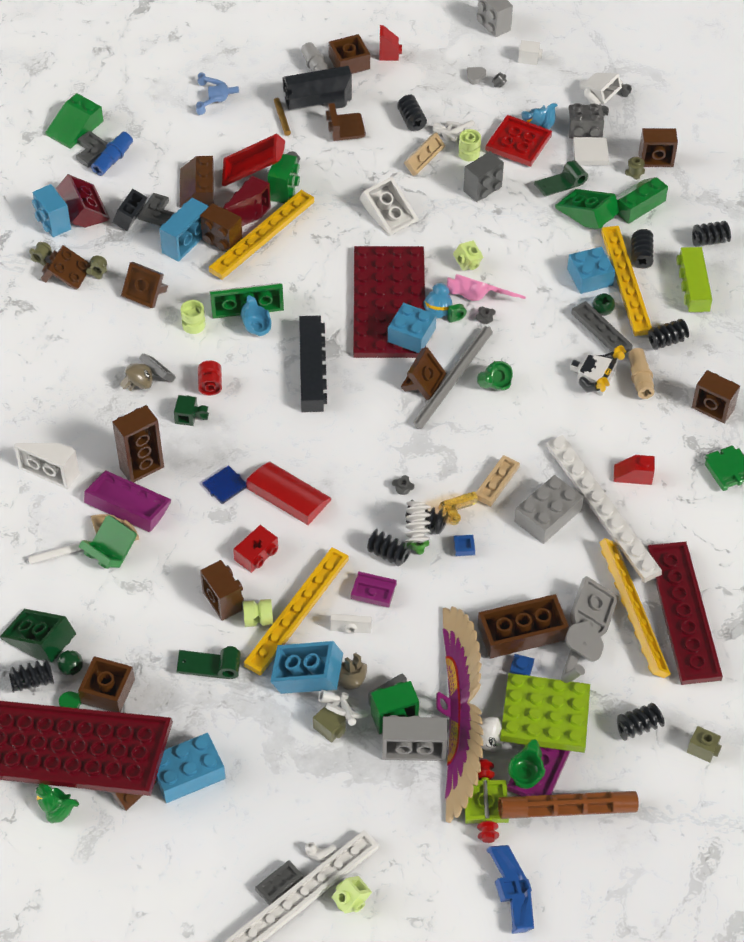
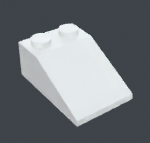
M392 176L363 191L359 198L367 212L389 236L419 220Z
M60 443L14 444L18 466L21 470L67 490L80 474L76 450L71 446H65Z

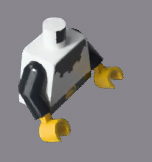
M619 345L614 349V352L605 355L589 354L583 363L573 360L570 370L578 373L577 383L587 393L594 392L599 396H603L615 374L617 358L623 360L626 350L624 346Z

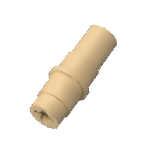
M634 348L628 353L632 373L631 380L635 385L638 396L642 399H648L655 392L652 380L653 373L647 363L644 350Z

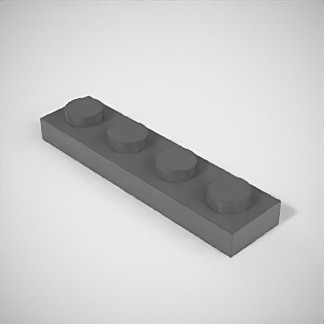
M586 301L572 308L571 314L610 351L614 352V349L619 345L624 346L626 353L632 350L633 345Z

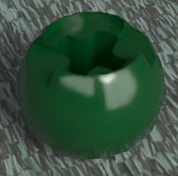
M607 293L597 295L592 302L593 308L601 316L611 314L615 308L613 297Z
M73 650L63 652L57 659L59 671L64 675L77 674L83 667L82 656Z

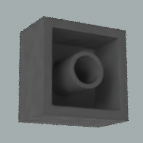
M489 151L466 165L464 169L463 191L478 202L494 191L499 190L502 187L504 162Z

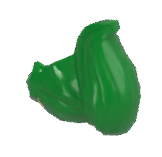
M494 361L486 368L485 372L478 374L477 383L484 389L507 390L511 386L513 377L512 367L506 362Z
M536 739L531 740L509 763L508 773L520 788L528 789L535 786L545 775L543 760H541L542 750Z
M40 783L36 788L37 802L46 813L47 821L51 824L64 821L70 815L72 809L79 806L77 799H70L71 794H65L59 788L51 789L50 786Z

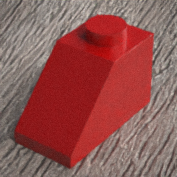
M380 25L379 61H399V54H402V44H399V37L384 25Z
M634 455L614 464L613 482L652 485L655 472V456Z

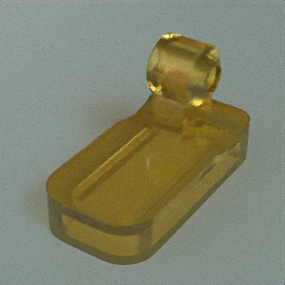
M471 492L442 501L438 508L439 511L443 510V515L447 512L449 513L450 524L457 525L461 519L457 510L475 505L478 502L476 492Z

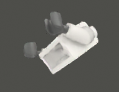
M595 73L588 80L580 82V89L584 90V96L591 104H605L620 89H622L621 95L628 97L632 90L631 85L623 84L618 73ZM602 106L603 117L605 114L608 116L609 108Z

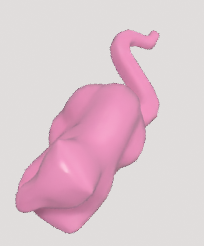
M458 274L455 275V279L450 277L447 279L450 294H459L471 301L481 300L490 290L512 297L526 298V296Z

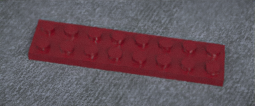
M687 541L648 545L647 551L662 570V575L654 578L681 685L722 681L723 675Z

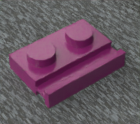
M358 571L351 592V599L389 608L397 580Z

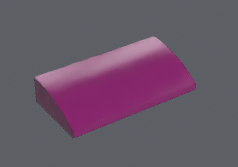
M106 470L84 491V503L114 515L119 519L126 520L130 524L148 532H151L158 524L171 503L170 498Z

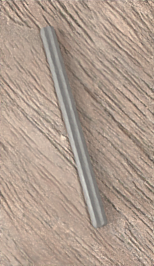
M484 326L414 420L413 424L416 428L422 429L492 335L491 327Z

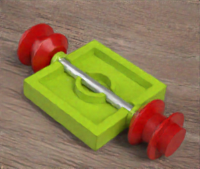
M487 759L479 760L481 772H478V785H473V796L468 798V804L465 809V824L479 823L477 829L482 832L478 834V839L484 843H492L499 838V833L495 831L499 828L497 823H509V819H500L498 812L499 797H508L506 780H491L495 777V773L491 771L494 768V764Z

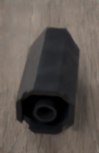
M349 66L282 77L283 92L286 95L285 102L288 110L315 105L324 106V104L328 105V103H335V107L338 109L344 108L348 100L349 102L352 100V74Z

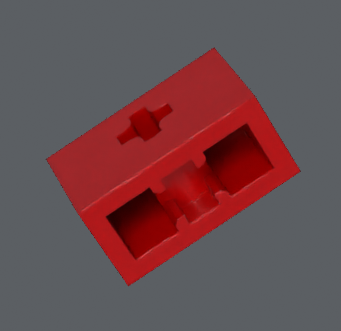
M259 525L233 549L234 560L252 573L256 568H260L268 557L273 556L277 552L278 537L262 525Z

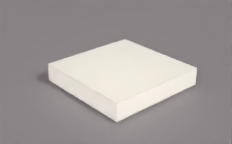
M573 137L574 160L579 165H609L607 138Z

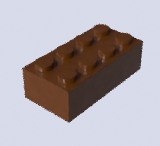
M147 405L112 421L120 470L129 481L134 483L164 468L158 419Z
M556 594L478 612L477 626L490 659L565 641L569 629Z

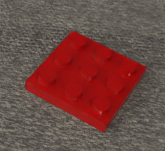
M507 115L486 144L485 150L531 167L551 138L552 131Z

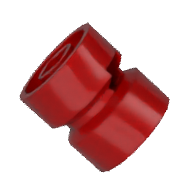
M208 360L199 364L198 390L200 393L211 396L221 392L222 368L218 362Z

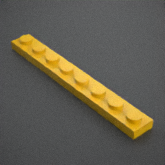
M301 189L211 264L209 272L223 280L314 203V197Z
M619 226L602 227L601 234L610 262L615 270V278L634 336L648 335L652 326Z
M604 538L599 542L602 549L601 553L608 563V570L615 580L614 585L619 591L621 602L628 612L627 617L632 623L635 630L634 634L641 644V651L649 664L648 669L653 675L666 678L671 673L621 552L615 542Z
M331 547L243 662L245 668L260 676L264 673L276 656L277 646L286 644L348 562L349 556Z

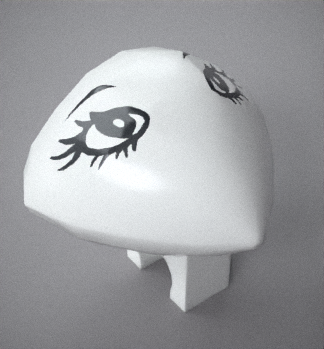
M497 717L482 718L483 724H479L483 729V735H480L483 738L482 749L493 752L502 749L503 742L500 741L502 721Z

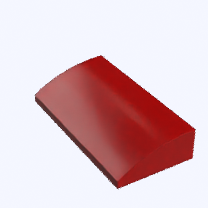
M276 133L223 158L222 186L225 187L279 162L284 152L285 140Z
M272 462L262 465L246 479L248 490L306 525H309L331 501V497Z

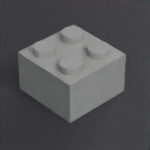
M478 0L477 20L488 32L498 37L511 31L513 5L508 0Z

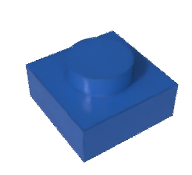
M473 535L454 536L455 556L475 555Z
M514 654L510 673L530 676L535 659Z

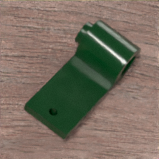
M572 160L564 165L561 174L535 181L534 185L546 197L583 185L588 179V173L577 161Z
M227 646L222 649L220 655L179 650L176 673L235 679L239 676L241 652L234 646Z

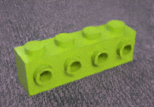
M681 247L680 255H677L676 261L677 265H680L679 278L683 280L681 289L682 292H685L684 304L687 305L688 312H710L712 295L702 247Z

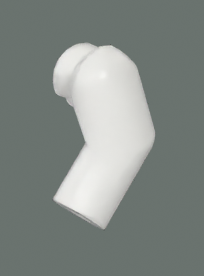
M309 842L305 845V854L308 858L319 862L327 860L338 851L334 844L324 849L318 848L314 842Z

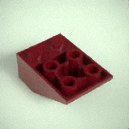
M251 176L243 183L239 191L234 193L230 201L225 203L223 208L240 216L242 226L261 219L271 208L270 183Z

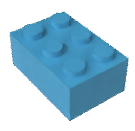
M191 198L166 223L161 225L159 232L163 254L179 262L202 240L200 215L209 206Z
M334 641L278 645L270 682L281 694L337 690L343 652Z
M208 733L164 750L156 777L158 787L166 803L226 779L224 765Z

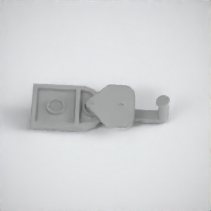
M588 576L584 577L581 581L570 613L572 625L568 629L565 641L571 650L561 676V681L564 683H569L580 675L585 674L583 666L577 664L580 655L592 662L597 661L601 657L604 648L601 636L608 630L619 598L618 595Z

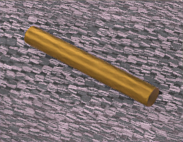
M277 97L273 101L284 134L289 136L291 131L280 98Z

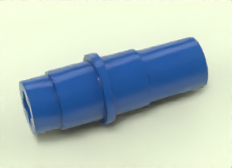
M121 132L112 142L106 145L101 155L91 165L94 173L103 176L112 165L123 158L124 153L133 143V138L127 132Z

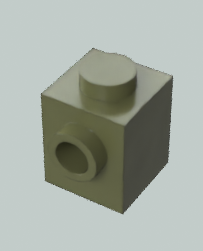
M325 705L313 717V728L332 743L336 738H341L344 735L346 719L345 716L328 710Z
M697 726L689 742L687 753L711 763L713 756L718 757L722 745L719 744L721 736Z

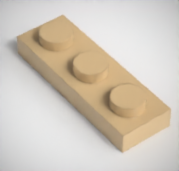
M437 132L433 133L403 163L413 176L417 175L446 145Z
M503 455L475 493L474 499L491 507L519 469L520 463Z

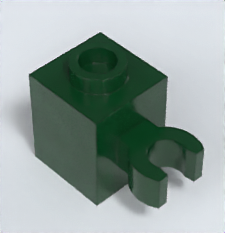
M178 395L174 409L175 424L194 426L196 417L201 420H208V406L201 405L198 407L197 397Z

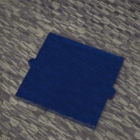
M229 465L202 483L210 492V495L214 496L221 504H224L247 488V484L240 474H237Z

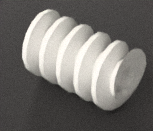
M419 501L406 502L407 505L412 507L406 509V512L411 514L406 516V520L411 522L406 524V528L411 531L405 533L407 537H410L405 542L424 543V541L430 540V537L425 536V533L430 532V529L425 528V526L431 522L425 520V518L431 516V514L425 512V510L430 509L431 506Z

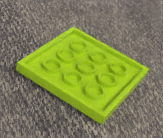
M508 673L500 741L528 745L531 740L536 739L540 747L585 753L591 684L579 682L564 683L557 679Z

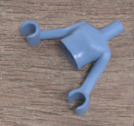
M200 72L197 80L200 86L205 85L207 82L216 84V86H209V100L197 102L196 112L198 115H203L206 112L205 106L214 102L225 101L228 94L239 93V87H228L225 82L206 77L205 73Z

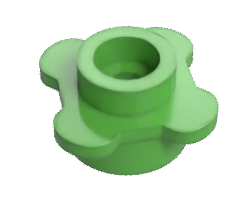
M429 540L424 541V543H407L406 547L412 545V550L421 555L424 553L425 547L429 546Z

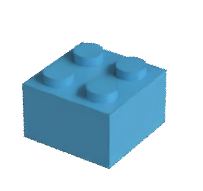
M50 184L33 191L34 199L32 204L36 209L34 215L38 222L41 221L44 230L49 232L52 237L71 230L68 206L55 188Z
M602 247L569 254L567 270L580 294L613 286L615 270Z
M403 303L388 326V342L419 353L422 348H425L436 330L437 314Z

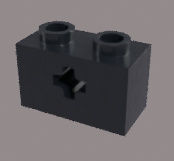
M132 188L118 208L112 223L128 231L143 209L148 197Z

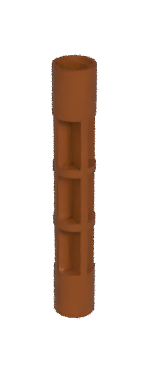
M636 791L499 797L498 799L500 819L635 813L639 807Z

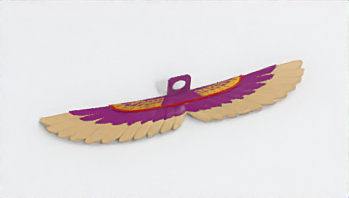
M453 606L451 610L446 607L443 608L442 629L446 651L449 698L441 692L436 693L437 710L449 717L448 771L445 792L446 822L451 823L454 817L458 818L461 815L462 807L466 809L468 798H472L473 785H478V772H481L479 757H483L481 747L483 746V738L480 736L483 735V729L479 725L483 724L482 718L479 716L482 712L476 705L469 703L481 686V683H479L481 679V673L479 672L482 665L479 662L481 658V653L479 652L480 643L476 642L477 631L474 630V623L469 621L468 615H464L461 609L458 610ZM441 699H443L446 703V710H444L441 706Z

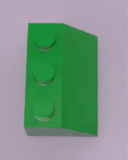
M657 177L641 180L616 195L620 210L617 215L628 224L666 201L668 186Z

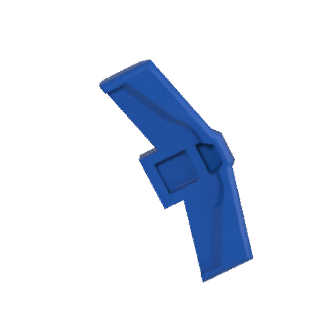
M509 845L488 847L486 851L490 853L503 877L494 881L500 901L510 902L512 934L525 933L534 929L532 889L529 879L526 878Z

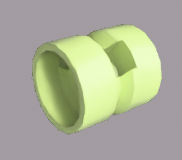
M466 129L460 133L458 153L462 160L469 162L479 158L481 134L478 131Z
M197 300L184 302L180 309L183 330L190 334L202 332L206 325L203 304Z
M261 599L258 603L254 600L243 601L245 627H255L258 623L262 626L273 624L271 599Z

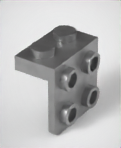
M579 103L569 105V138L603 137L604 117L601 105L595 103L590 105Z

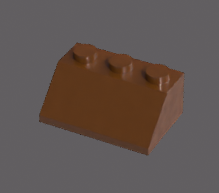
M195 156L180 169V208L191 198L207 206L214 203L213 156Z

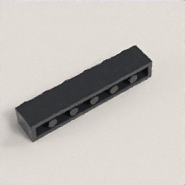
M321 315L299 316L301 412H324V404H327V393H323V390H327V379H323V376L326 375V364H322V361H326V350H322V347H325V336H322V334H325V323H321Z

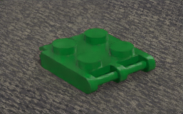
M731 445L721 449L720 453L715 451L706 454L705 466L722 491L728 490L731 486L743 484L744 455L739 448L735 449Z

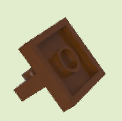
M130 262L121 296L147 307L155 308L158 295L167 292L168 285L162 283L164 274L138 263Z
M428 347L421 349L401 385L404 392L419 390L426 400L431 399L447 374Z

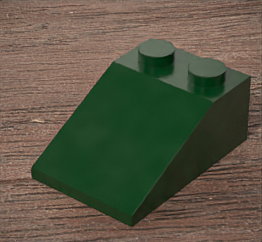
M24 608L0 635V638L38 660L43 661V659H47L48 662L52 663L71 642L76 632L66 616Z

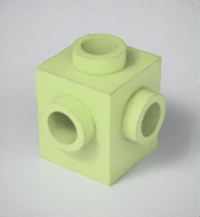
M474 240L459 244L453 253L463 271L476 269L484 258Z
M359 876L349 877L336 886V892L331 898L336 902L338 909L345 914L359 912L365 906V901L372 891Z

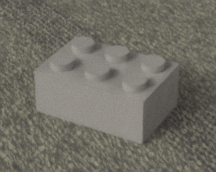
M553 475L516 508L514 522L544 544L582 510L584 496L556 475Z
M396 715L383 717L382 760L446 761L447 718L440 716L399 717Z

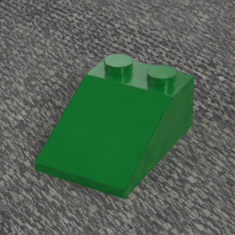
M76 93L65 102L45 132L46 136L71 149L78 143V138L88 131L92 132L104 122L102 106Z
M575 189L555 205L557 210L581 225L593 229L602 228L604 224L612 220L620 212L615 194Z

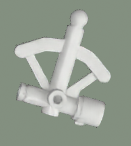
M470 120L462 124L446 121L447 129L440 123H435L433 132H437L441 136L443 135V138L448 142L454 141L459 143L460 133L473 127L475 122Z
M321 690L319 693V702L327 703L326 708L328 710L345 716L348 724L351 726L356 724L355 718L368 717L369 711L361 710L357 707L359 699L349 697V694L346 692L336 695L334 692Z

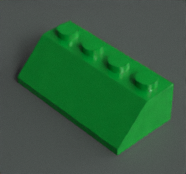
M282 283L209 291L213 319L241 316V310L247 302L248 295L256 299L258 306L263 307L269 312L284 311Z

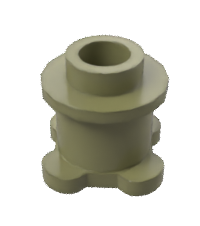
M632 157L628 160L629 169L625 170V174L633 177L635 180L640 179V176L645 173L643 168L645 166L644 160L640 157Z
M38 242L35 250L33 248L29 250L31 260L44 266L47 263L45 261L46 257L52 254L50 245L46 242Z
M96 255L90 259V267L86 269V273L93 275L96 279H102V275L107 272V260L102 256Z

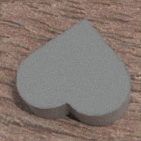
M467 67L468 81L471 84H478L480 80L486 77V69L483 67Z

